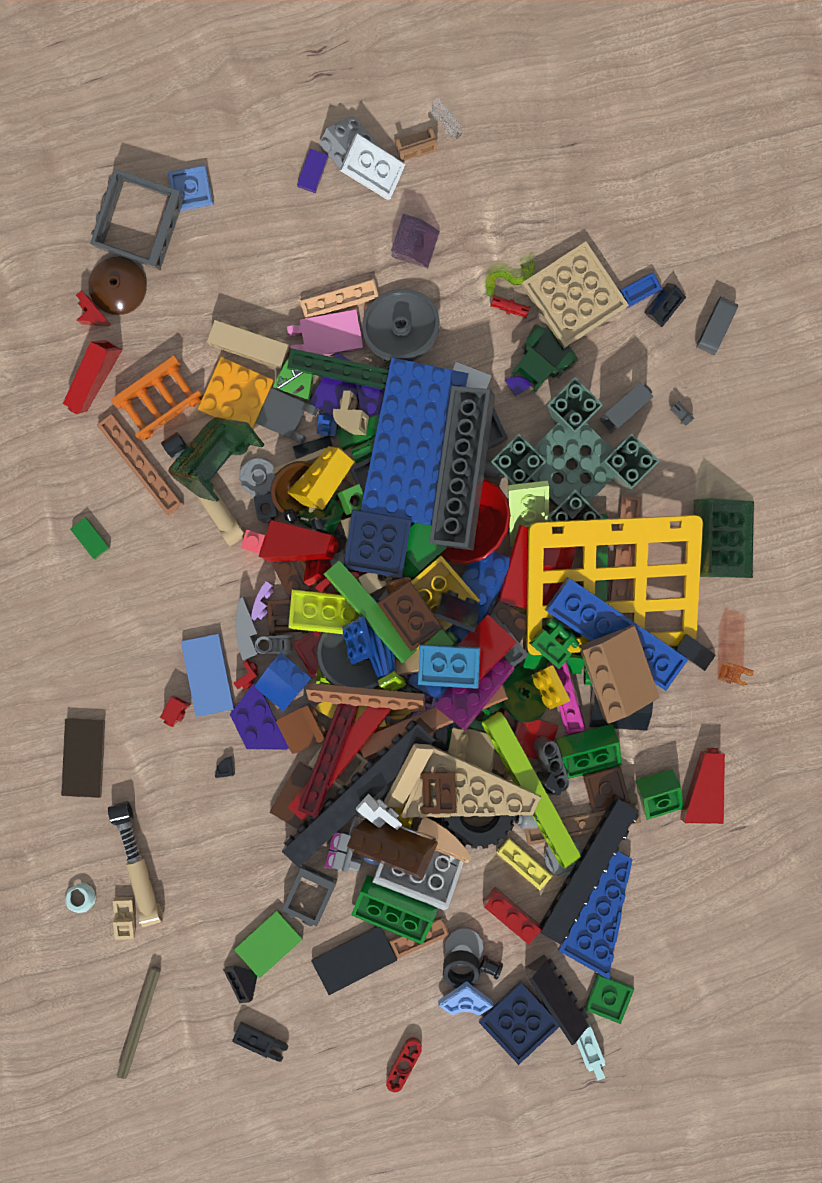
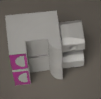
M339 829L333 835L324 868H335L344 872H348V869L359 871L362 859L352 857L353 852L346 847L352 833Z

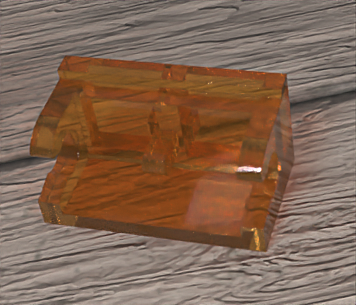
M723 661L717 680L730 684L732 682L739 685H747V682L740 680L741 674L753 676L754 670Z

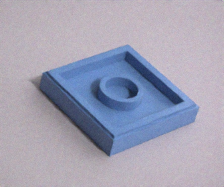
M206 165L168 172L170 187L180 191L185 196L180 211L214 205Z

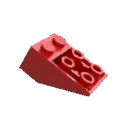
M503 708L502 714L510 725L525 755L529 758L537 759L534 750L535 740L543 736L554 741L559 725L541 719L531 723L520 722Z

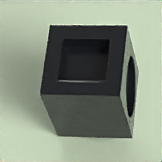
M271 495L254 496L257 520H263V523H270L271 520L275 521L274 518H278L279 515L277 508L272 502ZM265 504L271 505V511L268 514H263L262 507Z

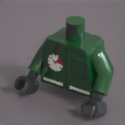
M336 490L323 510L307 507L295 513L293 509H288L283 512L285 520L295 523L299 519L309 529L333 536L344 512L343 506L337 502L339 499L337 493L339 491Z

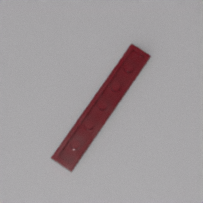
M342 703L337 705L298 811L316 818L318 817L359 706Z

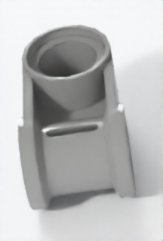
M292 635L261 636L255 642V649L262 654H292L290 650ZM262 639L269 642L267 650H262L259 646V642Z

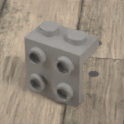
M354 116L328 127L319 142L339 168H341L355 134H359L377 145Z

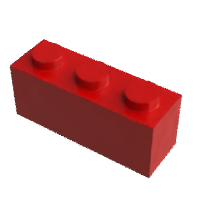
M496 887L483 900L484 908L528 945L541 931L538 922Z

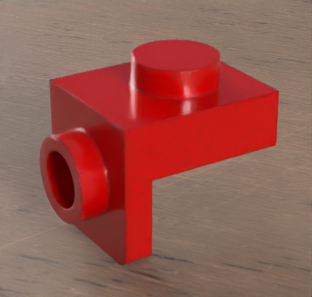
M246 660L243 662L249 673L233 683L237 690L241 687L245 690L254 684L252 680L259 676L257 673L259 669L253 661Z

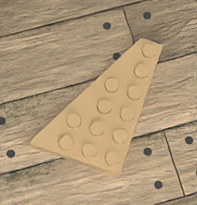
M432 746L434 750L422 772H456L457 813H422L423 783L419 776L401 817L529 816L534 814L541 795ZM430 779L431 805L436 806L435 779Z

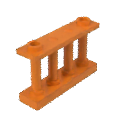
M174 355L110 399L118 409L125 408L140 430L135 434L136 438L140 440L149 439L154 435L153 432L188 407L198 405L201 402V398H203L200 391L193 393L179 373V367L182 364ZM167 375L174 377L187 396L179 404L163 383V378ZM152 386L158 388L172 408L164 415L160 413L147 394V389ZM136 397L143 400L156 419L148 426L145 425L131 405L132 400Z

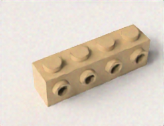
M221 319L220 322L214 320L207 340L210 346L282 370L290 351L289 345L286 344L287 341L280 338L270 339L268 338L269 335L262 332L252 333L245 326L239 325V328L231 326L232 323L227 320Z

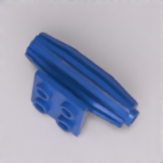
M372 597L376 602L379 601L377 597ZM360 616V618L342 627L343 638L346 641L347 654L351 665L369 658L378 678H383L394 671L397 673L395 655L366 623L365 616Z

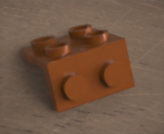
M310 703L276 721L292 754H296L317 742L319 744L325 740L327 730L323 723L320 724L317 718L319 714L314 706L311 707Z

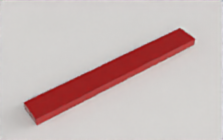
M368 706L351 727L329 788L392 709ZM307 784L288 806L301 820H304L308 815L298 811Z

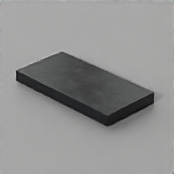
M376 926L313 958L311 962L328 995H331L397 961V958L383 929Z

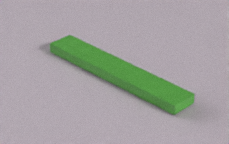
M340 560L324 573L361 617L365 616L366 623L401 663H404L418 650L416 648L411 652L377 602Z

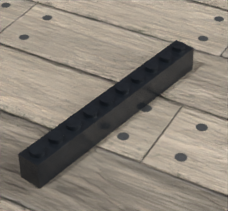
M420 717L416 721L411 720L406 725V730L402 734L398 733L391 740L392 744L388 747L384 746L377 753L378 757L374 761L370 759L364 765V770L361 773L356 772L351 777V782L347 786L345 784L342 785L336 792L337 795L334 798L330 797L323 804L324 808L319 812L317 818L310 816L311 820L307 824L303 822L296 830L297 833L294 836L290 835L283 842L285 846L282 853L298 868L358 813L356 807L368 794L374 798L398 775L414 744L431 745L435 741L437 733Z

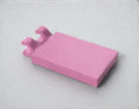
M357 310L300 319V325L287 326L289 337L303 336L304 344L291 345L290 347L293 349L325 356L363 349Z

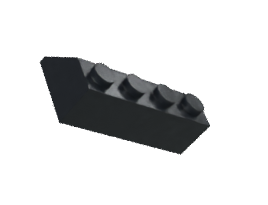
M543 955L525 967L528 979L570 1044L574 1045L588 1028L587 1018L589 1016L583 1007L579 1008L576 1004L578 999L573 991L568 992L565 987L568 984L562 975L558 976L555 972L557 967L552 959H547Z

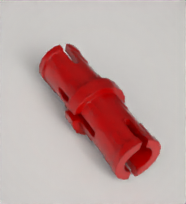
M495 294L490 304V307L506 311V314L512 313L525 319L530 310V306L516 303L514 299L508 300Z

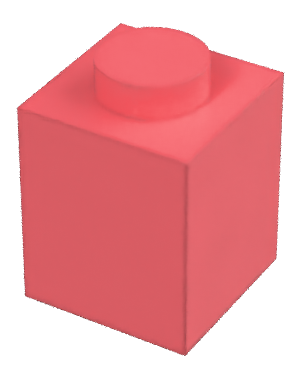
M246 529L241 548L259 554L265 535Z

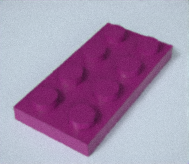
M502 658L479 681V688L449 687L434 706L465 731L515 668Z

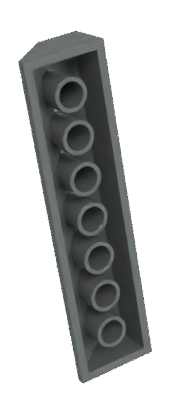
M451 387L430 544L473 551L495 400V394L491 389Z

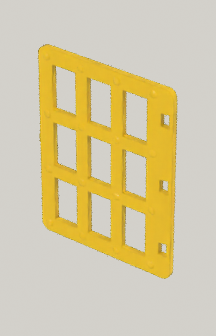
M697 515L532 523L528 529L527 651L532 655H542L529 642L542 629V618L554 617L544 610L547 605H542L543 583L564 582L567 577L575 582L582 581V587L594 595L595 580L634 578L633 600L606 601L605 603L620 613H633L632 621L645 629V612L683 610L682 631L651 632V634L668 646H677L685 634L696 640L702 519ZM670 521H680L679 527L670 528ZM611 524H622L621 530H612ZM563 526L562 533H552V527ZM686 541L685 563L648 565V543ZM635 544L634 566L596 568V545ZM583 546V568L543 570L544 548ZM685 575L684 597L646 599L648 577ZM583 635L575 638L580 642L579 645L590 641ZM558 638L555 640L561 643L563 641V638ZM570 645L567 648L570 653L580 652L579 647L573 648Z

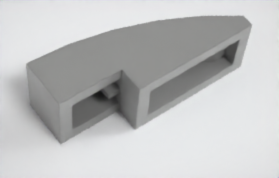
M246 597L239 599L236 614V636L242 660L260 654L255 649V640L253 638V635L260 632L256 622L251 619L252 612Z

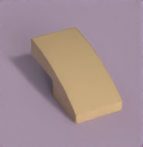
M134 896L114 897L113 909L115 919L113 921L115 940L134 939Z

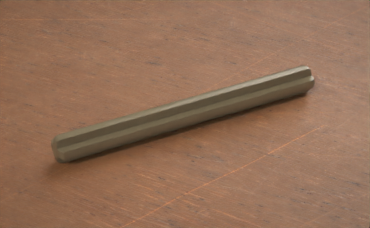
M151 967L117 1072L118 1078L126 1079L161 972L160 968Z

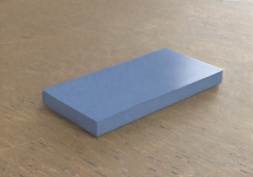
M220 634L181 641L196 717L233 710L234 703Z

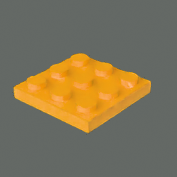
M221 357L198 410L251 434L270 388H272L275 381Z

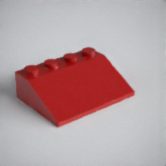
M519 525L509 560V568L504 578L498 601L527 609L529 527ZM577 546L544 548L543 570L571 569ZM563 582L543 583L542 605L549 604Z

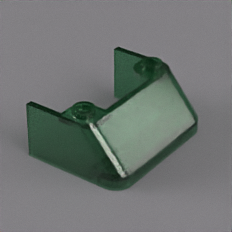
M218 417L213 418L173 462L168 472L175 480L199 498L218 502L219 498L213 492L214 484L210 481L231 455H243L247 452L250 445L263 447L264 443L247 422Z

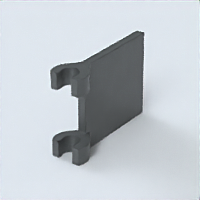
M270 388L256 424L303 444L306 437L296 433L304 412L316 416L319 409Z

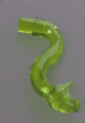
M530 260L528 266L520 264L524 271L523 276L520 278L514 277L505 270H496L490 273L485 281L486 295H494L495 281L499 277L504 278L513 285H521L522 282L533 275L535 261Z

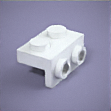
M369 794L356 807V810L378 828L385 822L396 830L402 825L397 819L399 815L392 808L388 810V806L381 799L376 800Z

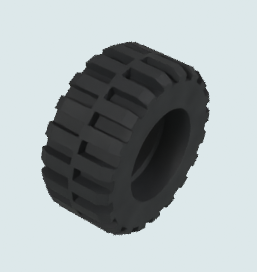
M496 815L487 825L472 826L466 823L462 816L443 817L446 829L462 845H471V848L477 849V846H482L484 849L488 848L490 844L494 846L499 844V840L505 839L508 836V831H512L514 827L513 822L516 820V816Z

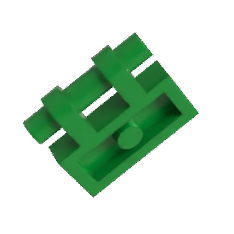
M550 618L546 624L551 627V630L547 633L542 628L529 644L559 669L572 655L567 648L570 645L573 648H577L580 642L575 639L576 636L573 633H568L559 621L556 622ZM558 634L563 638L561 643L554 639Z

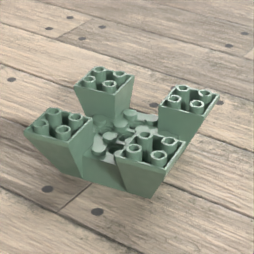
M576 377L547 405L555 426L534 447L518 434L491 461L513 485L523 484L528 480L531 483L548 481L549 501L556 507L547 517L549 521L603 519L589 502L610 481L632 490L660 462L632 433L613 450L586 423L603 404ZM553 447H558L561 449V456H555L553 454ZM581 447L588 449V456H583L580 453ZM570 460L575 463L574 470L567 468V461ZM554 474L561 476L562 481L560 484L554 483L552 479ZM581 474L588 476V484L581 482ZM563 526L556 527L562 533Z

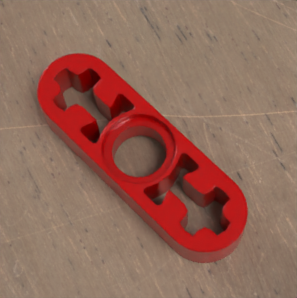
M412 1037L406 1040L386 1078V1086L389 1091L399 1092L403 1088L422 1051L419 1039ZM415 1044L417 1050L414 1049L410 1057L408 1056L410 1052L409 1046H413ZM406 1060L409 1062V1067L401 1069L398 1065L399 1062ZM397 1073L400 1074L398 1083L392 1085L391 1080H395Z

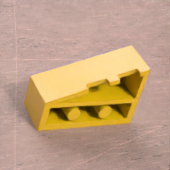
M328 446L287 493L304 506L323 510L354 461L339 448Z

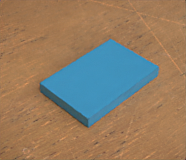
M420 644L418 685L479 688L481 648Z

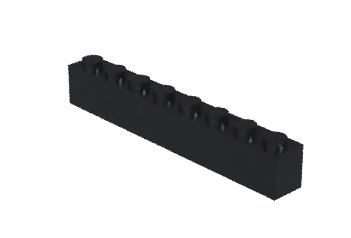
M617 795L613 797L582 850L581 857L575 862L570 874L565 879L539 924L541 934L559 944L562 943L563 939L566 940L568 938L572 924L578 921L580 917L579 912L589 902L590 893L598 887L600 876L602 873H606L609 868L610 859L618 853L620 842L628 836L630 825L634 824L638 819L639 810L635 805Z

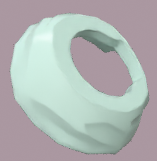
M84 882L69 888L65 895L66 906L69 910L77 913L88 911L95 904L96 900L94 889ZM79 889L84 894L85 902L83 905L75 906L72 904L71 892L73 890Z

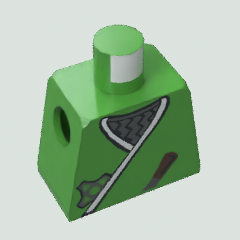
M287 359L273 387L311 400L315 375L287 369L289 361Z

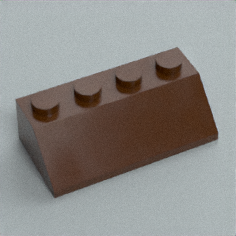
M366 818L354 828L346 847L358 855L423 880L438 842L400 827L396 830L387 822L378 828Z

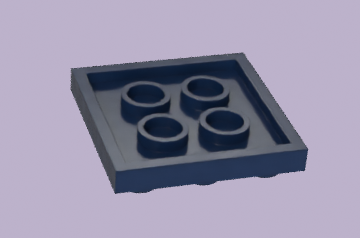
M353 509L344 566L350 570L402 578L412 519Z
M522 981L515 985L479 1019L482 1027L518 1065L559 1028L550 1011Z

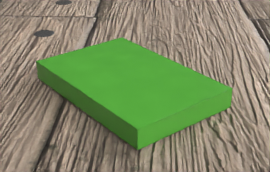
M277 909L238 944L234 950L253 972L261 978L302 941L303 937Z

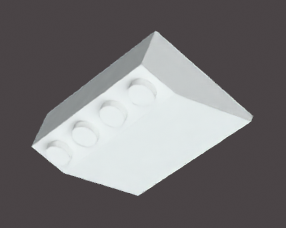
M400 826V828L416 833L415 831ZM435 850L423 880L379 863L372 883L445 911L451 902L464 862ZM441 858L445 859L447 863L442 862Z

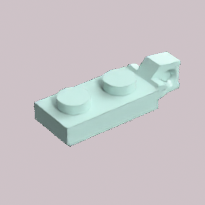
M589 1023L588 1028L578 1039L577 1045L586 1068L589 1072L594 1070L599 1081L605 1078L601 1067L605 1066V1060Z

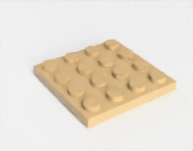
M586 241L521 284L563 349L629 306Z

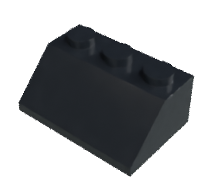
M592 688L589 727L613 724L614 729L647 731L652 716L653 702L625 718L608 724L603 718Z

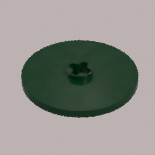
M514 666L515 669L503 683L508 699L501 703L514 719L524 723H531L543 716L547 706L542 701L540 690L534 685L532 675L535 673L528 668H523V666Z

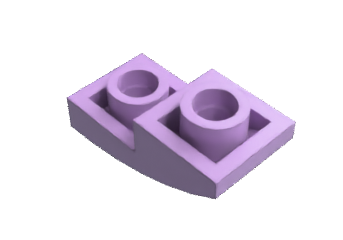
M269 581L263 584L255 599L251 619L257 621L258 618L262 620L268 612L266 610L268 604L263 600L264 598L268 600L274 592L272 590L274 585Z

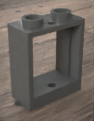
M640 382L599 420L613 433L654 397L652 390L648 385H643Z
M302 864L281 911H284L285 915L290 918L297 917L308 926H317L336 886L337 879ZM302 877L328 889L316 917L290 905Z

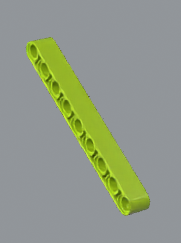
M497 712L483 721L482 726L513 782L541 795L532 816L557 862L563 868H566L581 857L506 718L501 712Z

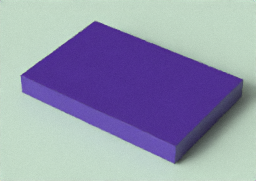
M338 353L334 355V358L351 361ZM323 377L309 404L326 414L333 415V409H340V399L343 396V391H351L358 396L356 384Z

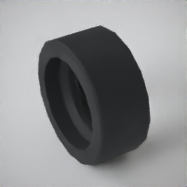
M458 950L449 953L445 957L443 977L449 985L457 988L467 981L473 986L479 980L480 963L473 953ZM462 964L469 966L472 971L467 974H457L450 968Z

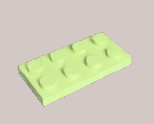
M548 481L508 485V502L511 513L509 542L510 547H513L519 525L529 527L534 522H549L547 519L549 516Z

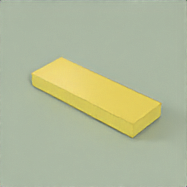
M510 837L496 850V853L539 890L551 879L552 874Z

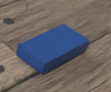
M654 272L619 291L628 303V309L661 291L662 287Z

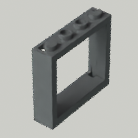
M114 169L112 178H109L108 190L102 198L103 205L101 211L96 216L97 224L95 230L91 232L93 236L90 244L106 252L161 270L185 196L175 189ZM124 182L170 197L149 259L104 244Z

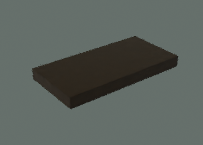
M65 719L61 796L101 797L105 720Z

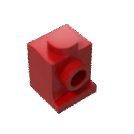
M175 695L171 696L160 718L164 720L163 723L174 727L178 721L181 722L186 714L184 709L190 708L191 704Z

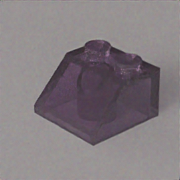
M403 214L391 249V256L428 269L440 231L422 219Z

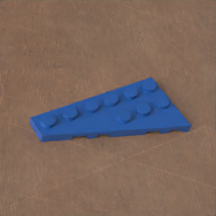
M618 851L615 857L610 859L608 870L600 876L598 887L590 893L589 902L579 912L580 917L576 923L572 924L568 938L566 940L563 939L558 947L559 952L607 979L610 978V969L614 958L613 953L621 922L623 902L626 896L625 891L633 860Z

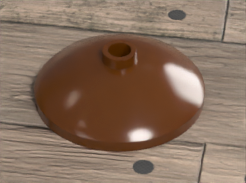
M111 257L103 260L93 269L89 278V293L93 302L108 314H128L140 306L146 295L147 283L143 271L136 263L127 258ZM113 280H117L116 285L111 284Z
M306 461L289 463L282 467L274 476L270 495L273 504L281 513L288 509H293L296 513L298 510L308 507L302 505L287 492L309 469L312 463Z

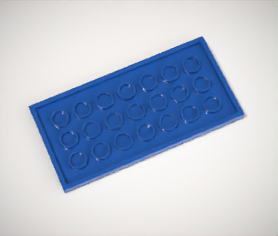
M391 358L361 511L412 519L411 522L432 526L451 387H466L469 373Z

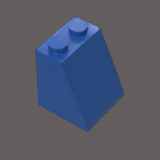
M280 653L268 666L254 687L284 712L307 683H309L311 678L283 653Z

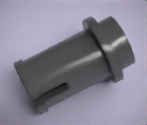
M678 401L675 404L678 409L673 405L670 410L681 420V424L686 426L694 419L693 413L690 414Z

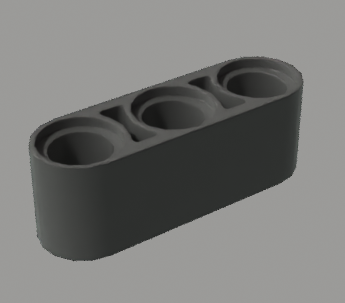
M720 296L696 345L697 348L712 355L716 354L739 304Z
M538 737L534 742V750L541 772H552L560 791L564 792L569 787V779L558 745L546 737Z

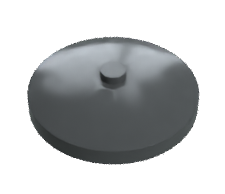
M397 289L382 294L370 304L363 317L362 330L368 347L380 358L391 361V358L410 361L422 356L434 345L440 331V319L436 306L427 296L414 290Z
M323 633L318 644L317 662L322 675L331 685L367 689L379 687L378 680L381 678L377 677L369 658L351 665L343 634Z

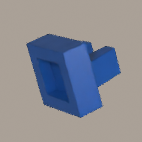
M320 413L318 416L317 433L325 436H336L338 424L334 420L333 415Z

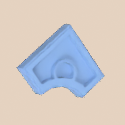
M467 981L438 1000L439 1006L451 1015L459 1012H471L481 1015L493 1007V1001Z

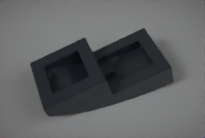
M687 634L684 635L675 648V651L689 659L690 662L703 671H706L716 656Z

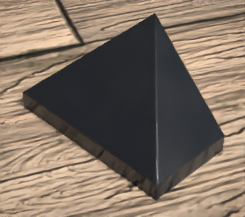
M236 965L223 968L239 1003L251 1002L254 996L257 975L252 970Z

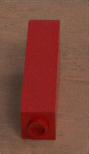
M107 340L90 342L63 401V404L68 407L69 411L75 414L88 411L123 349Z
M271 520L258 557L267 562L333 559L339 548V540L329 534Z
M707 748V751L700 752L680 820L684 823L724 824L725 753L719 751V748Z

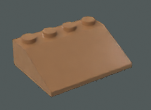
M635 625L578 645L603 718L608 724L633 714L659 698Z

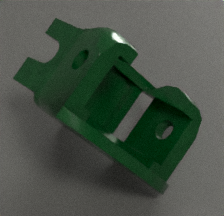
M535 324L522 346L525 356L513 369L511 375L514 377L519 372L535 386L532 390V393L535 394L549 376L560 378V376L576 365L578 358L570 346L563 349L552 331Z

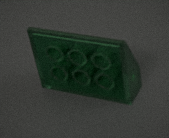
M713 498L694 500V515L699 516L703 521L700 577L753 578L754 501Z

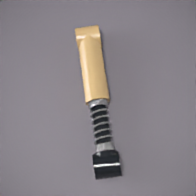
M176 432L162 441L161 445L164 450L177 463H180L183 472H186V476L189 477L188 480L192 481L191 485H194L195 488L194 493L219 528L227 544L231 547L243 539L245 535L243 528L235 520L210 481L207 482L206 478L202 477L203 474H200V470L196 468L197 465H194V461L190 459L191 456H188L189 453L186 451L188 446L180 434Z
M126 801L109 806L108 816L112 825L117 826L118 832L120 831L121 842L123 841L124 844L122 847H125L124 852L127 854L125 857H128L126 860L128 863L125 865L137 902L140 924L142 927L163 922L162 908L157 903L145 859L138 853V843H135V833L132 832L131 820H133V810L131 804Z

